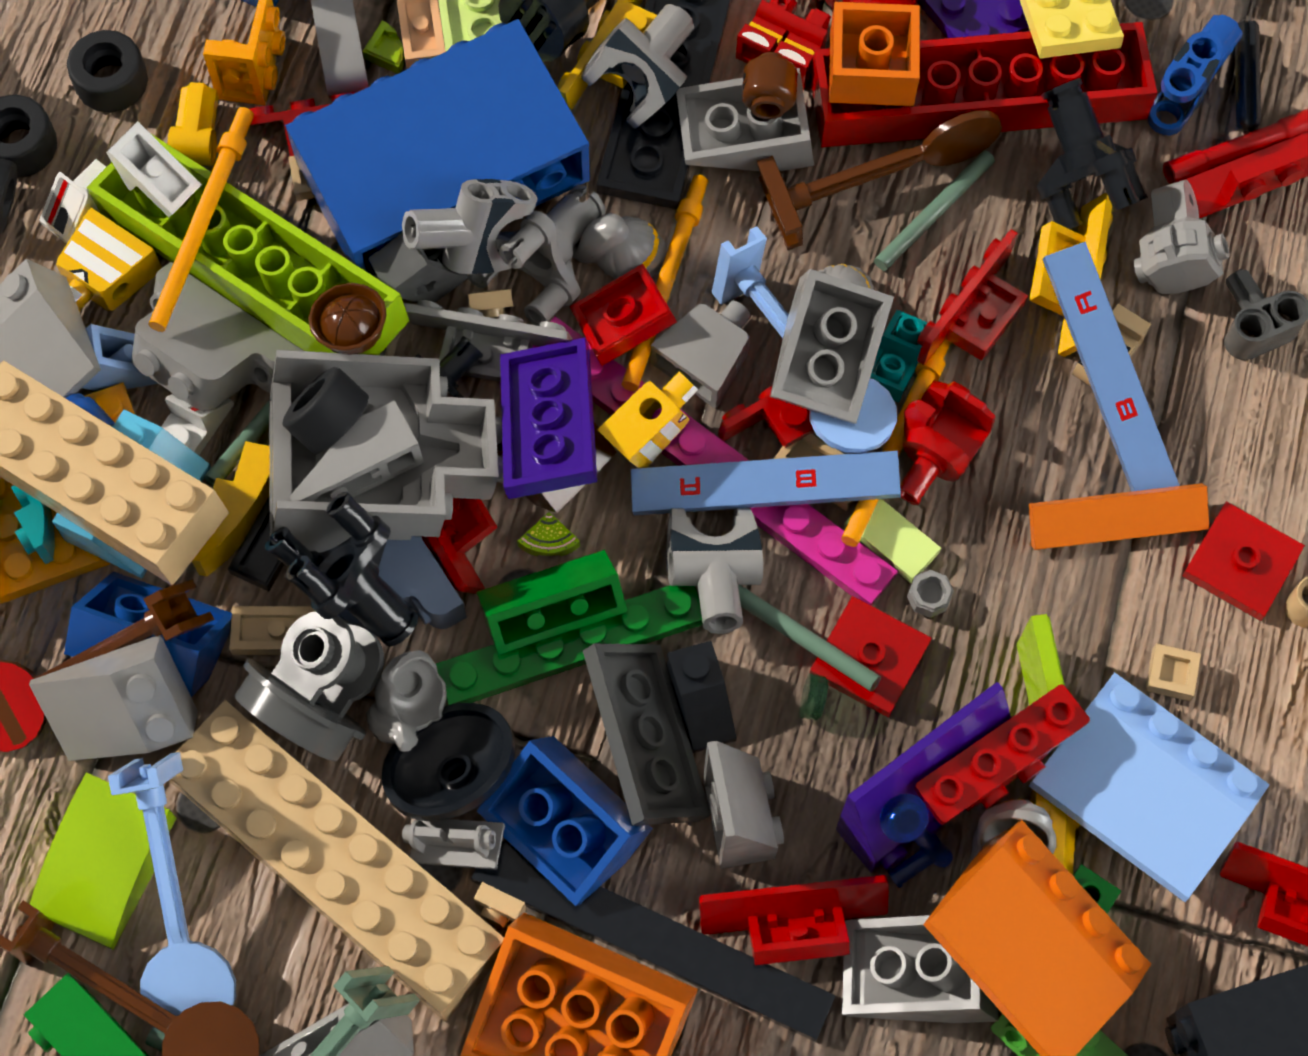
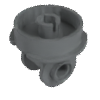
M316 611L310 612L297 619L288 629L281 646V659L272 673L256 661L247 658L243 666L249 674L236 692L235 698L248 712L285 738L322 758L338 761L353 737L363 740L366 735V731L346 712L354 701L365 697L377 685L384 667L383 648L378 638L363 627L348 625L339 616L324 619Z

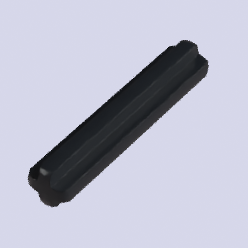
M1242 20L1238 22V25L1243 35L1235 47L1236 127L1240 131L1252 132L1257 130L1261 123L1259 25L1254 20Z

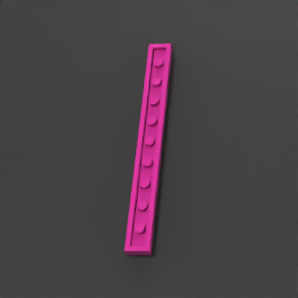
M556 316L550 321L564 326L573 340L584 338ZM587 341L590 350L592 399L596 405L612 416L637 391L626 390L621 385L626 368L614 359L601 366ZM642 380L640 382L638 390L645 384V382H643ZM662 409L656 410L652 415V419L657 418L661 414ZM684 411L682 412L690 420L661 452L678 466L750 461ZM809 504L750 508L757 526L849 595L871 606L896 578L898 570L860 542L857 547L844 544L841 540L844 530Z

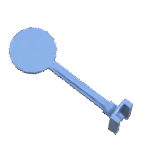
M756 226L750 229L746 245L735 249L729 240L721 244L712 294L721 305L742 294L751 297L783 338L789 314L765 285L766 279L760 273L767 238ZM870 378L856 424L809 410V421L816 435L828 446L845 453H866L878 449L890 439L897 423V406L890 392L878 381Z
M180 752L170 753L152 766L151 764L144 765L143 758L135 759L108 776L111 795L135 793L138 809L143 811L168 939V946L162 948L147 963L140 979V994L175 1016L201 1002L221 1001L233 1006L236 1000V978L230 963L215 948L201 942H193L189 938L164 805L167 804L164 784L183 771Z

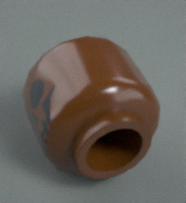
M766 52L750 60L745 65L743 71L741 98L744 105L755 116L763 119H776L789 111L795 104L798 72L795 65L775 52Z

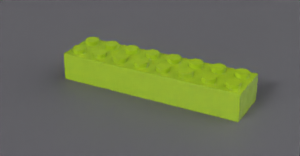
M151 134L202 184L173 215L168 217L137 186L130 191L112 162L86 188L100 214L152 247L156 253L168 261L174 263L211 172ZM226 182L189 274L302 350L309 352L335 353L320 344L310 331L308 317L313 303L323 292L336 285L345 283L364 284L377 291L385 302L387 316L380 339L372 348L361 354L380 355L409 322L401 294Z

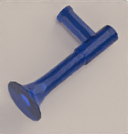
M900 794L891 798L884 805L880 814V826L883 833L890 840L898 843H907L914 840L920 847L919 852L894 869L888 870L890 877L898 888H901L905 882L933 863L938 867H946L953 859L952 852L946 845L926 828L929 821V812L926 804L919 797L912 794Z

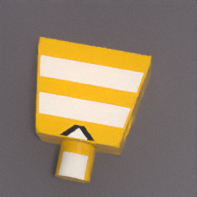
M93 208L87 211L56 262L60 274L67 277L79 312L90 299L107 311L115 310L154 278L156 273L162 268L152 247Z
M678 372L661 390L651 381H648L597 430L636 467L648 468L690 420L680 408L698 389L681 372ZM658 409H662L661 414L657 418L652 419L653 413Z

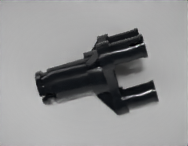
M1082 78L1069 81L1053 88L1052 91L1041 94L1043 100H1047L1050 106L1047 110L1064 154L1056 159L1036 187L1041 200L1046 199L1054 221L1068 229L1084 224L1069 189L1073 187L1072 183L1093 174L1096 177H1101L1113 207V212L1148 198L1133 164L1137 159L1132 147L1127 149L1113 143L1111 135L1104 137L1087 92L1082 90L1081 85L1084 84Z
M346 491L338 494L329 503L326 513L331 518H334L351 535L348 540L340 545L320 553L314 550L309 551L287 527L276 530L269 537L276 544L274 545L271 541H267L265 549L288 568L285 578L311 600V607L324 619L334 618L341 612L348 610L388 647L401 643L413 632L418 623V614L379 576V564L387 539L390 536V527L380 517L371 516L353 499L349 492Z

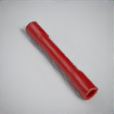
M1308 109L1286 116L1274 124L1210 148L1196 150L1163 163L1164 176L1169 184L1176 183L1308 132Z

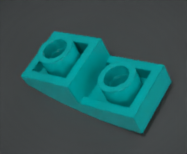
M896 310L883 333L870 376L871 379L878 381L890 392L893 400L898 403L902 399L918 364L917 358L922 347L917 343V340L928 323L900 310Z
M13 485L11 488L23 507L14 512L22 526L15 533L27 554L30 555L36 551L46 565L54 560L55 531L54 524L52 523L51 509Z

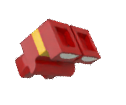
M762 0L753 20L749 25L745 23L737 35L736 59L748 63L763 53H778L783 58L792 62L796 69L800 68L804 91L811 76L814 50L825 49L831 17L829 14L816 8L811 9L806 19L794 15L797 8L795 0H771L770 2Z

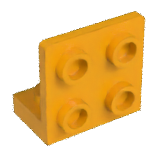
M258 0L248 44H241L229 39L222 41L206 39L203 56L213 88L217 89L219 100L266 106L269 90H275L278 70L275 65L277 55L282 56L284 53L286 36L285 31L279 28L280 11L278 7H274L272 0Z

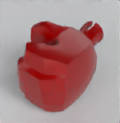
M933 380L924 392L921 400L911 402L904 410L903 448L914 463L901 481L900 489L901 498L910 504L917 506L920 504L922 497L936 477L952 482L959 479L992 430L996 416L987 408L985 402L971 394L970 390L955 381L946 384Z

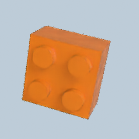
M834 2L830 29L829 103L914 106L920 79V5Z

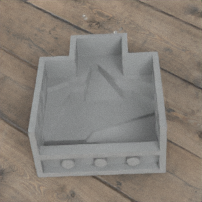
M276 350L269 398V537L276 530L287 527L309 551L314 550L318 553L330 550L351 537L334 518H331L326 513L330 502L291 501L290 495L330 448L324 452L314 454L282 425L286 412L297 397L318 376L333 367H338L369 395L368 404L363 413L373 406L386 405L395 400L419 443L424 460L423 464L353 497L371 516L380 517L390 527L391 532L387 540H411L412 536L440 537L444 520H451L453 498L492 499L497 482L503 483V456L497 454V444L502 442V417H495L494 399L447 397L448 380L447 377L440 376L439 359Z

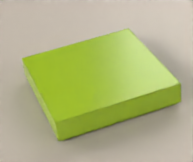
M1047 614L1031 616L1016 644L1029 705L1058 685H1065L1050 617Z

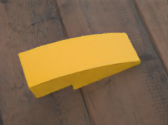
M245 441L234 480L215 479L213 489L229 511V514L192 560L199 575L208 577L241 546L268 499L269 446Z

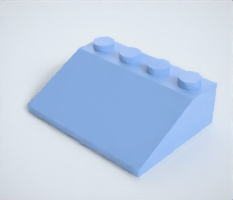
M1114 672L1085 710L1090 718L1089 723L1060 743L1045 763L1046 768L1036 775L1029 787L1183 902H1186L1251 814L1270 784Z

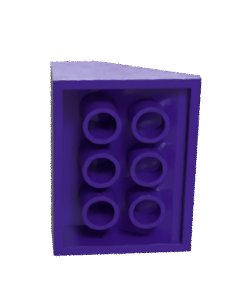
M998 682L848 794L836 831L870 873L881 865L886 870L890 869L908 854L904 848L917 837L922 842H925L944 826V824L938 823L915 792L914 786L918 781L1011 718L1004 689Z

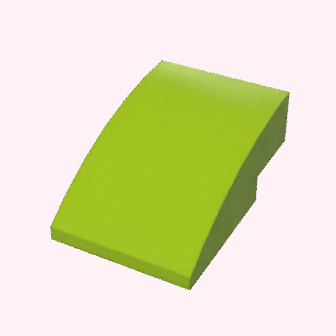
M87 772L85 773L51 843L30 901V905L41 911L53 923L114 950L154 874L143 811L138 809L134 793L111 795L109 782ZM164 807L170 832L177 818L170 809Z

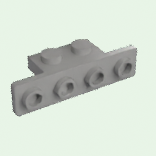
M418 300L417 305L404 303L410 323L446 330L439 362L454 348L463 336L484 355L482 358H479L464 376L501 382L500 354L533 348V345L545 346L573 340L564 326L554 322L543 321L540 323V326L524 324L525 321L523 319L508 314H500L498 319L484 317L482 312L468 307H459L458 311L455 312L444 310L441 305L427 300Z

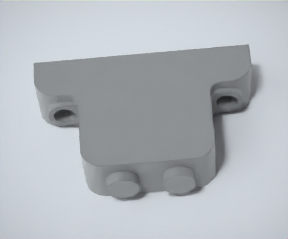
M170 262L156 273L154 294L150 298L152 312L138 321L135 327L131 360L139 372L169 390L176 398L185 401L196 409L204 411L217 408L247 384H255L270 393L276 350H303L190 274H188L166 330L159 332L152 329L148 323L173 263Z

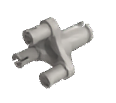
M584 185L574 186L569 194L565 195L547 214L534 211L521 222L520 230L499 232L498 234L510 238L499 249L502 260L508 265L516 257L517 259L511 264V267L531 275L545 287L524 308L525 316L536 326H540V323L543 321L549 322L563 306H570L580 295L581 289L575 279L571 264L573 247L580 241L585 228L594 219L605 215V206L597 193L593 192L587 201H579L587 192V187ZM500 271L469 274L468 279L475 286L485 288Z

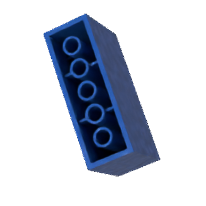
M519 19L508 24H497L491 27L486 34L471 41L457 42L448 51L436 57L420 59L403 72L394 76H383L375 80L370 87L354 94L341 95L332 104L315 112H304L298 115L293 122L285 125L296 163L347 260L372 276L376 272L368 258L403 232L402 221L405 212L417 209L455 208L462 183L467 180L498 179L518 182L527 186L536 194L538 198L536 206L570 191L574 186L590 181L589 142Z

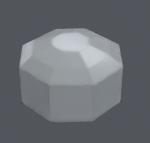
M928 570L914 577L907 598L914 612L931 618L946 612L954 590L946 575Z

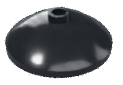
M456 703L444 706L442 718L439 721H434L428 727L416 732L418 742L410 751H400L396 744H392L382 768V785L392 805L409 818L421 821H440L463 815L477 808L490 798L509 774L516 750L513 731L506 719L489 706L479 703Z

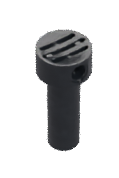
M500 0L498 7L502 23L508 24L519 19L542 61H553L560 57L564 50L586 34L589 26L588 10L599 0Z

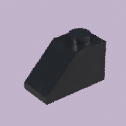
M712 641L668 652L667 668L692 752L706 750L708 742L718 741L727 744L736 741L737 737L726 685Z

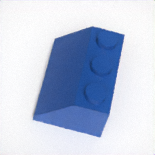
M114 571L71 607L64 654L74 657L143 619L144 613L149 610L143 599L162 588ZM188 598L198 616L211 612L214 620L198 629L167 641L163 635L161 636L192 697L209 680L231 632L232 613Z
M554 736L530 740L513 762L509 774L501 786L477 810L487 822L504 823L503 837L575 906L580 905L625 865L653 829L650 825L632 826L626 803Z

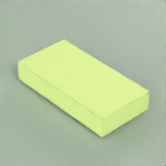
M883 499L878 500L860 539L863 545L898 570L897 573L910 584L913 582L914 577L921 574L941 550L939 545ZM851 516L845 522L844 529H846Z

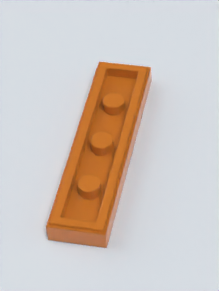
M1200 483L1029 503L1031 546L1035 550L1208 530L1207 486Z

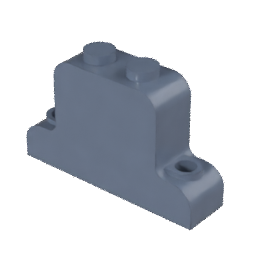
M412 536L411 540H387L379 564V576L403 598L408 606L417 612L425 625L429 623L435 628L447 629L467 618L463 601L420 536ZM348 610L337 615L348 625H357L367 629Z

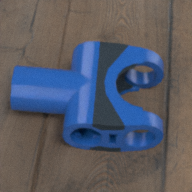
M1213 15L1201 32L1193 34L1186 41L1166 69L1161 81V91L1148 115V123L1155 132L1169 136L1177 134L1201 104L1211 80L1242 38V30L1231 17ZM1168 111L1176 117L1177 122L1165 124L1158 119L1156 113Z

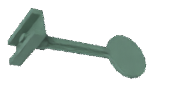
M389 966L345 971L333 985L349 1003L344 1009L345 1015L310 1056H339L361 1029H367L374 1020L408 1015L419 1003L420 999L414 993L397 996L385 984L394 974Z

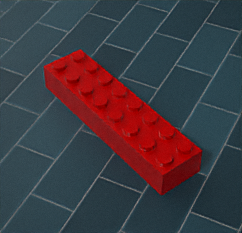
M1143 22L1119 24L1124 35L1121 48L1041 59L1030 31L921 40L920 79L914 106L829 103L830 48L815 49L810 78L821 148L926 139L934 129L946 121L973 111H991L997 114L1002 126L1001 132L1054 128L1047 110L1050 106L1047 100H1043L1041 94L1052 91L1053 88L1078 78H1082L1084 83L1081 85L1082 90L1087 92L1099 124L1146 120L1157 96V88Z

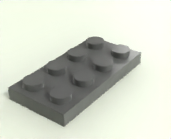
M594 643L583 650L632 826L700 822L711 816L661 645Z

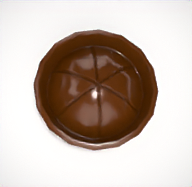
M345 283L336 285L323 292L313 303L308 320L310 331L320 344L335 353L351 355L361 354L376 344L381 337L387 314L385 302L377 291L364 284Z

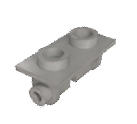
M454 819L440 821L414 820L411 825L406 824L404 826L402 839L404 843L410 844L412 848L410 858L417 864L497 870L505 824Z

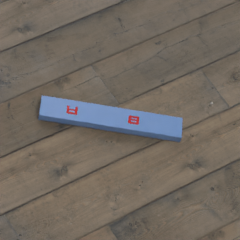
M1086 241L1044 256L1042 259L1131 491L1180 486Z
M898 451L631 469L632 512L634 516L670 513L671 508H684L686 512L901 498Z

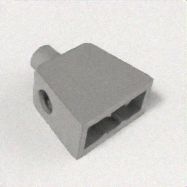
M734 300L726 306L721 314L706 304H698L652 343L651 364L671 378L678 372H681L698 389L695 395L716 409L748 355L750 336L742 330V327L751 318L750 312L744 305Z

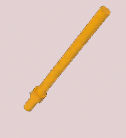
M238 108L229 132L223 133L217 146L219 156L148 323L149 327L156 331L164 332L166 330L234 163L241 160L247 146L245 137L254 117V113L248 108Z
M703 175L693 176L686 198L679 202L675 214L677 224L656 282V286L666 303H668L692 229L698 226L704 210L701 203L709 181ZM656 335L634 347L621 383L622 387L626 390H638L651 352V345L655 341Z
M945 339L925 365L918 362L915 369L917 377L897 417V423L892 435L886 441L882 452L898 451L899 457L903 448L904 410L911 402L921 400L924 392L933 380L938 381L946 365L944 357L950 347V341ZM879 499L858 501L841 537L844 544L851 547L858 546Z

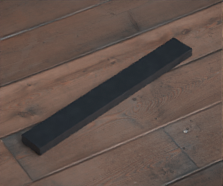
M504 841L501 844L497 870L476 868L471 877L472 882L478 885L484 882L525 902L526 907L814 1042H816L836 996L769 964L755 965L752 956L601 886L580 905L575 906L520 852Z

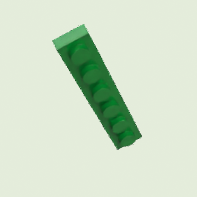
M669 585L625 600L628 611L626 613L498 655L493 644L436 663L438 675L446 684L448 705L473 703L586 665L583 650L594 643L648 644L703 625L695 586Z

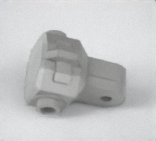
M1185 179L1153 189L1151 200L1154 227L1139 240L1141 257L1134 260V268L1139 282H1148L1149 285H1152L1161 294L1182 293L1209 285L1224 274L1222 263L1223 260L1228 259L1230 256L1225 236L1223 234L1215 235L1207 222L1199 219L1197 200L1188 180Z

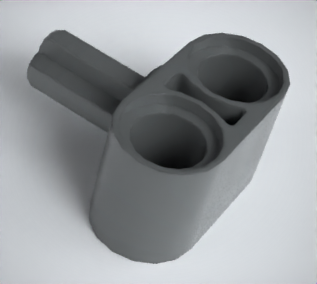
M1240 269L1227 277L1226 285L1242 309L1236 315L1224 337L1225 348L1231 356L1240 360L1253 359L1290 343L1296 338L1308 319V300L1302 294L1288 290L1265 298L1249 271ZM1279 314L1287 315L1292 321L1283 319ZM1241 330L1252 332L1256 338L1245 335Z

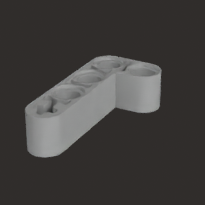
M311 0L329 99H331L332 95L350 92L357 93L368 88V79L353 0Z

